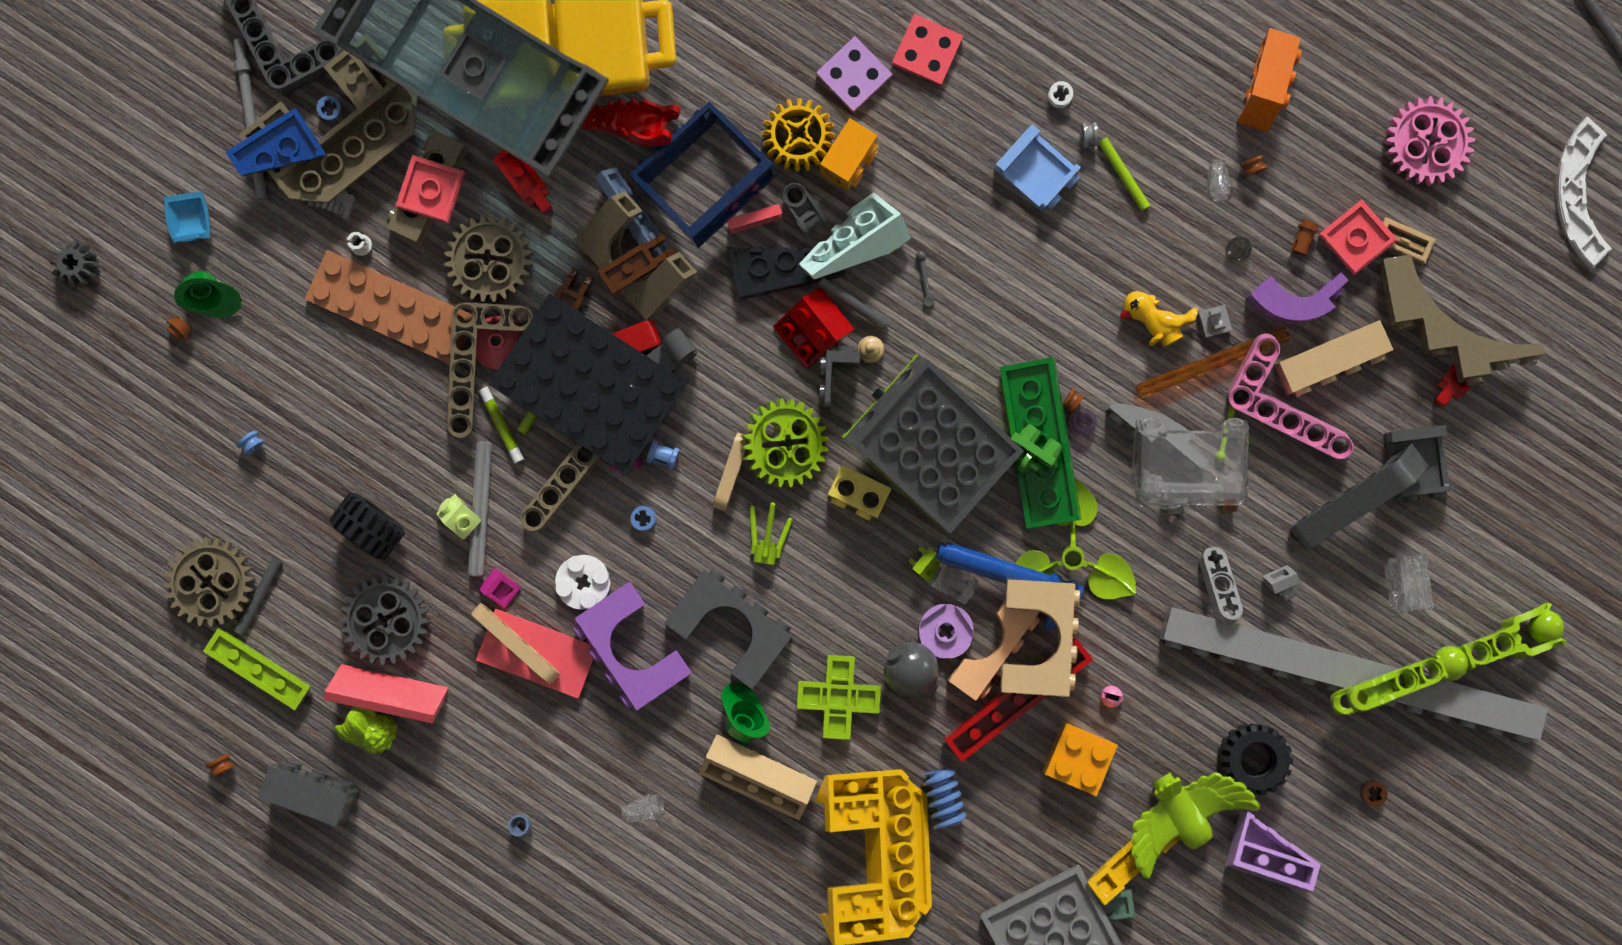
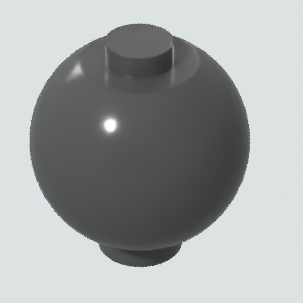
M906 642L893 647L888 652L884 662V677L888 686L895 693L909 698L929 697L939 686L937 680L939 675L938 661L929 648L920 643Z

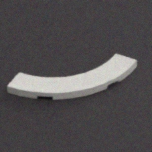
M1587 116L1576 127L1562 152L1556 176L1555 195L1557 211L1565 236L1578 257L1591 270L1612 248L1604 241L1593 221L1590 220L1586 207V171L1596 149L1607 136Z

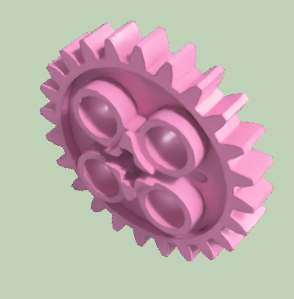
M1429 96L1424 104L1423 100L1418 98L1415 100L1414 105L1408 102L1404 105L1405 110L1400 108L1396 112L1398 118L1393 117L1390 119L1389 122L1394 127H1389L1385 130V133L1392 137L1386 139L1384 144L1391 145L1392 148L1385 152V154L1394 155L1395 158L1390 162V165L1398 163L1400 167L1397 173L1399 174L1404 170L1407 172L1405 180L1416 176L1417 185L1424 178L1427 186L1432 185L1434 179L1438 184H1442L1445 182V177L1450 181L1455 177L1454 172L1459 174L1464 170L1461 164L1467 165L1470 162L1469 158L1465 155H1470L1474 152V149L1468 147L1469 144L1475 142V138L1468 137V134L1474 128L1465 127L1464 124L1469 121V117L1461 119L1459 116L1463 109L1461 108L1454 112L1452 110L1454 102L1443 106V98H1440L1434 104L1432 96ZM1433 118H1435V119L1437 120V123H1436V126L1434 127V129H1433ZM1415 119H1419L1424 123V130H1419L1415 126ZM1442 126L1449 128L1451 137H1446L1442 134ZM1432 133V135H1431V137H1430V142H1431V143H1434V144L1428 148V146H1429V140H1427V139H1425V138L1428 137V136ZM1408 145H1413L1417 148L1418 156H1413L1409 153ZM1435 152H1439L1444 156V163H1439L1435 160ZM1426 153V164H1423V156Z

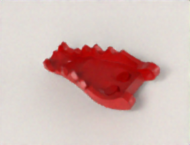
M619 98L616 103L608 101L607 106L592 107L580 128L609 133L637 145L647 147L663 146L669 144L672 139V133L666 130L668 122L678 119L681 109L675 104L663 106L646 99L639 102L635 98H631L629 103H625L623 99Z

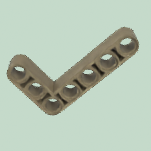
M462 302L455 305L452 309L446 425L448 431L454 437L463 438L472 429L477 329L524 331L533 319L531 311L526 307L520 305ZM462 307H467L472 312V318L466 323H462L457 319V312ZM489 309H496L499 312L500 317L495 324H488L485 321L484 316ZM519 310L524 311L527 315L525 324L521 326L515 325L512 320L513 314ZM460 335H467L471 340V344L466 350H460L456 347L455 341ZM464 362L468 364L469 373L465 377L455 375L454 368L458 363ZM464 390L468 393V400L464 404L459 405L453 401V394L456 391ZM458 417L464 418L467 421L466 428L460 432L454 431L451 426L452 421Z
M577 443L522 512V526L532 532L544 530L601 458L593 454L589 462H582L579 454L584 447ZM568 469H573L576 474L574 482L565 484L562 479L563 473ZM554 490L558 493L559 498L555 505L550 506L546 503L545 496L549 491ZM533 512H538L541 515V522L536 527H531L528 523V517Z

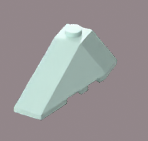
M872 193L846 213L848 218L841 226L836 224L831 229L832 235L828 240L819 242L799 263L800 267L813 279H817L891 253L911 239L901 213L877 194Z

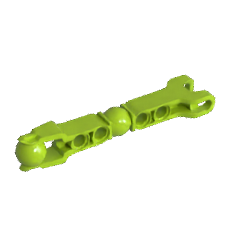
M1543 603L1530 611L1503 620L1501 629L1492 634L1465 643L1462 646H1444L1434 656L1428 657L1425 660L1338 690L1331 695V707L1336 714L1341 716L1369 710L1441 680H1458L1466 674L1467 670L1509 655H1513L1516 659H1523L1555 647L1564 646L1567 640L1562 638L1565 630L1564 622L1559 614L1550 611L1551 603ZM1530 619L1528 623L1529 634L1534 641L1540 643L1531 648L1527 644H1521L1522 638L1517 633L1520 630V622ZM1496 640L1501 644V651L1496 647ZM1472 648L1477 653V660L1472 656ZM1424 666L1429 671V678H1426L1423 674ZM1399 676H1402L1405 681L1404 688L1399 684ZM1345 694H1347V699L1351 706L1347 709L1340 704V699Z

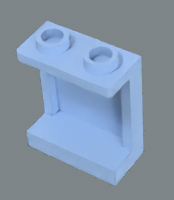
M1031 124L996 163L994 170L1043 212L1047 206L1052 209L1062 197L1059 193L1065 186L1070 189L1080 178L1077 173L1081 167L1078 164L1075 166L1038 135L1040 130Z

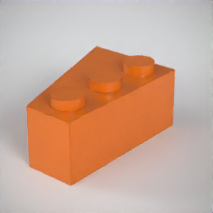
M1269 28L1261 43L1252 72L1253 78L1250 89L1246 91L1244 99H1247L1246 104L1238 116L1237 123L1268 132L1280 110L1287 108L1291 94L1287 93V89L1292 87L1296 77V72L1292 71L1293 66L1298 64L1302 50L1298 49L1300 37Z

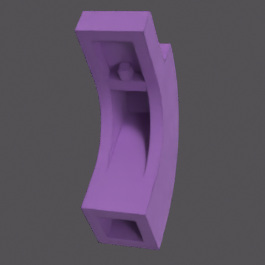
M1339 273L1313 296L1296 297L1287 293L1270 276L1251 292L1246 299L1257 311L1269 319L1287 324L1306 323L1334 309L1336 306L1329 298L1334 301L1345 291L1342 286L1349 280L1342 273Z

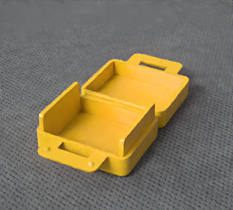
M477 0L566 56L589 66L607 77L609 81L600 96L644 91L650 84L649 70L672 67L676 63L672 4L668 0L648 2L643 0H554L555 4H552L551 0ZM463 5L464 25L449 26L443 32L445 64L476 14L475 11ZM657 17L660 52L648 53L645 18ZM523 42L483 110L539 103L560 69L561 64ZM570 70L559 89L568 94L579 74ZM558 90L551 102L559 101Z

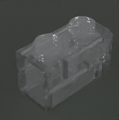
M1420 554L1388 558V564L1385 565V576L1388 581H1391L1392 592H1389V603L1391 608H1395V613L1434 609L1427 555Z

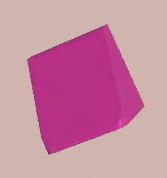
M494 568L481 584L479 590L483 595L505 609L521 587L500 570Z

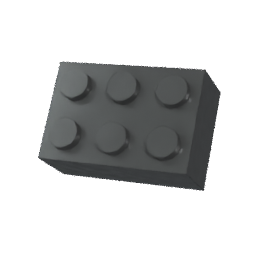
M287 759L286 762L280 761L269 766L257 798L335 827L348 822L360 791L353 788L354 783L341 778L334 781L327 778L328 773L318 769H312L311 772L301 768V763Z

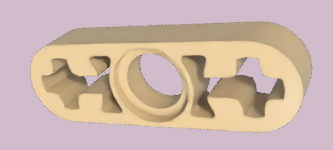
M737 432L712 506L725 512L743 463V457L747 451L740 448L747 444V440L741 438L743 434Z

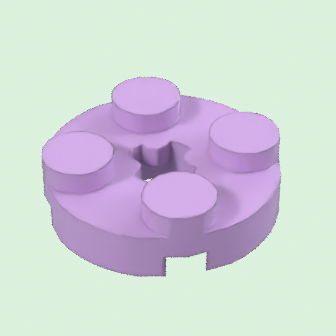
M939 604L930 608L923 615L918 626L921 644L929 648L939 658H955L960 656L969 648L973 638V623L970 616L962 608L952 604ZM943 623L945 626H953L951 631L952 637L949 639L946 636L940 637L938 634L941 631L940 625Z

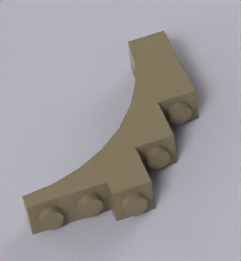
M1411 254L1385 258L1379 264L1390 327H1399L1400 331L1416 328V324H1418L1424 356L1433 354V358H1441L1450 355V351H1452L1458 383L1467 382V386L1484 383V379L1491 374L1490 367H1492L1493 371L1507 369L1510 367L1509 364L1520 363V366H1530L1537 364V360L1545 355L1543 343L1520 345L1498 342L1479 336L1458 325L1442 312L1427 294L1416 273Z

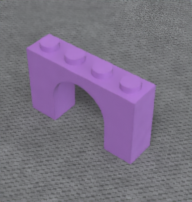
M628 582L574 618L576 625L572 628L581 641L587 640L591 646L588 650L589 654L596 664L599 662L603 664L607 670L603 674L612 687L618 686L622 692L619 698L628 710L632 708L636 712L692 672L677 650L654 666L644 670L628 669L614 658L610 647L613 629L645 605L631 582Z

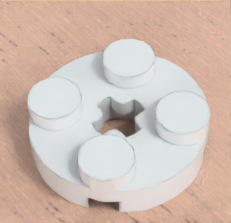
M589 555L572 556L559 567L555 578L556 592L566 605L580 610L589 609L606 598L611 587L609 572L604 563ZM586 574L590 586L589 588L583 587L580 590L577 588L576 578H582Z

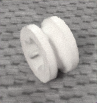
M1064 81L1054 83L1048 93L1050 104L1056 108L1066 107L1073 97L1072 87ZM1057 89H1063L1062 92H1067L1068 95L1064 97V101H1058L1059 97L1055 99L1054 95Z

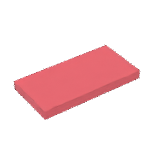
M495 609L494 614L560 672V675L552 684H549L489 630L486 631L476 661L579 699L594 661L588 652L591 648L589 643Z
M341 664L324 692V700L433 723L447 697L448 687Z

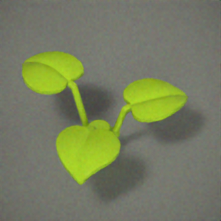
M1075 479L1082 520L1058 524L1062 526L1070 524V546L1064 549L1062 560L1050 564L1047 554L1042 551L1031 550L1022 554L1015 564L1048 575L1051 573L1058 575L1053 569L1057 566L1061 567L1064 565L1070 570H1077L1082 566L1090 567L1094 570L1088 576V585L1097 597L1117 599L1135 595V577L1130 566L1122 557L1113 553H1105L1099 557L1096 565L1085 561L1082 549L1076 546L1075 524L1078 526L1090 524L1097 514V502L1093 494L1080 480Z

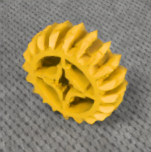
M798 98L797 105L792 106V101L788 99L786 100V109L781 104L776 105L779 114L774 111L769 112V117L773 121H764V126L770 130L762 131V137L768 138V140L763 142V147L771 148L767 152L769 158L778 155L774 161L776 165L781 164L783 160L785 161L784 170H789L790 165L795 164V172H799L800 165L804 164L805 170L810 171L809 162L812 161L816 167L820 166L818 156L824 159L827 152L823 149L829 150L833 145L828 141L834 140L835 134L827 131L832 130L834 124L832 122L825 123L829 119L828 113L819 116L822 106L818 105L814 110L811 109L813 104L811 100H808L806 106H802V99ZM792 116L807 117L798 123L785 120ZM814 122L821 132V139L818 145L813 142V138L808 134ZM779 126L788 135L783 148L779 146L776 140V132ZM791 131L795 133L803 131V139L798 137L795 140L794 134ZM799 147L805 148L808 151L811 150V152L804 155L789 154Z

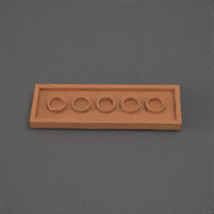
M326 251L304 298L306 301L449 364L451 313L454 306L331 251ZM459 309L457 312L458 321L462 323L470 321L472 314ZM460 335L457 337L455 344L458 349L462 350L468 336Z

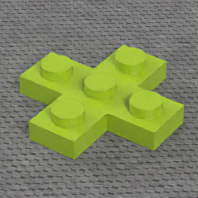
M827 655L826 682L798 681L797 709L824 710L823 738L850 740L852 712L880 713L881 686L854 684L855 656Z

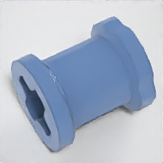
M653 440L646 463L651 464L653 462L668 467V470L673 471L680 449L668 448L659 445L658 441Z

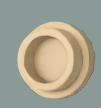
M867 336L859 342L857 352H860V359L862 361L876 363L884 355V345L879 338Z

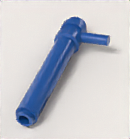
M946 542V544L940 543L937 550L936 559H939L940 563L1006 584V580L1009 579L1075 584V590H1080V599L1082 596L1083 586L1079 585L1078 581L1070 578L1064 580L1062 576L1054 573L1048 575ZM1047 616L1043 628L1053 631L1055 624Z

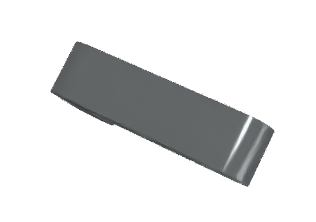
M677 328L660 341L661 345L646 356L674 373L693 359L698 352L682 330Z

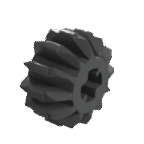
M72 241L70 246L67 243H61V252L58 250L53 251L54 255L58 257L56 260L49 261L51 265L56 266L51 273L53 276L59 277L61 284L69 283V286L76 288L79 283L84 286L88 285L87 277L96 278L92 269H97L100 266L98 263L93 262L97 254L93 251L90 252L89 245L85 243L80 245L78 241ZM75 260H77V266L73 265L74 269L71 268L72 262L76 263Z

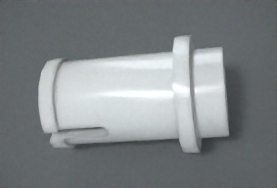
M353 232L347 238L350 243H347L348 246L358 256L367 255L372 249L371 239L364 234Z

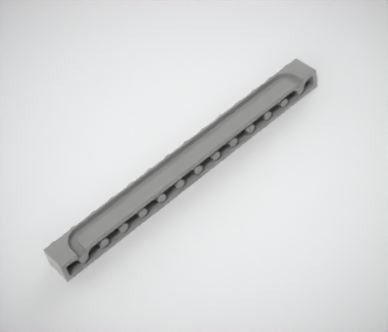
M1167 607L1159 638L1166 641L1165 646L1182 650L1183 645L1193 648V654L1208 657L1209 652L1220 655L1219 661L1235 664L1236 660L1246 662V668L1261 672L1263 667L1273 669L1272 675L1287 679L1289 674L1300 677L1299 682L1315 686L1316 681L1326 684L1325 689L1335 692L1399 669L1237 624L1225 625L1217 619L1173 607ZM1399 676V684L1404 688L1405 681L1402 676ZM1445 680L1383 704L1390 707H1396V703L1407 705L1406 711L1421 715L1423 710L1433 712L1432 718L1449 722L1450 717L1460 720L1459 725L1476 729L1477 724L1487 727V733L1503 736L1504 732L1514 734L1513 740L1530 743V739L1541 740L1548 712L1546 707Z

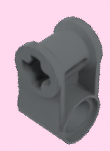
M791 183L785 187L783 191L784 206L804 237L808 236V232L821 223L824 225L828 223L825 215L803 185ZM798 191L803 198L799 203H791L787 198L788 193Z

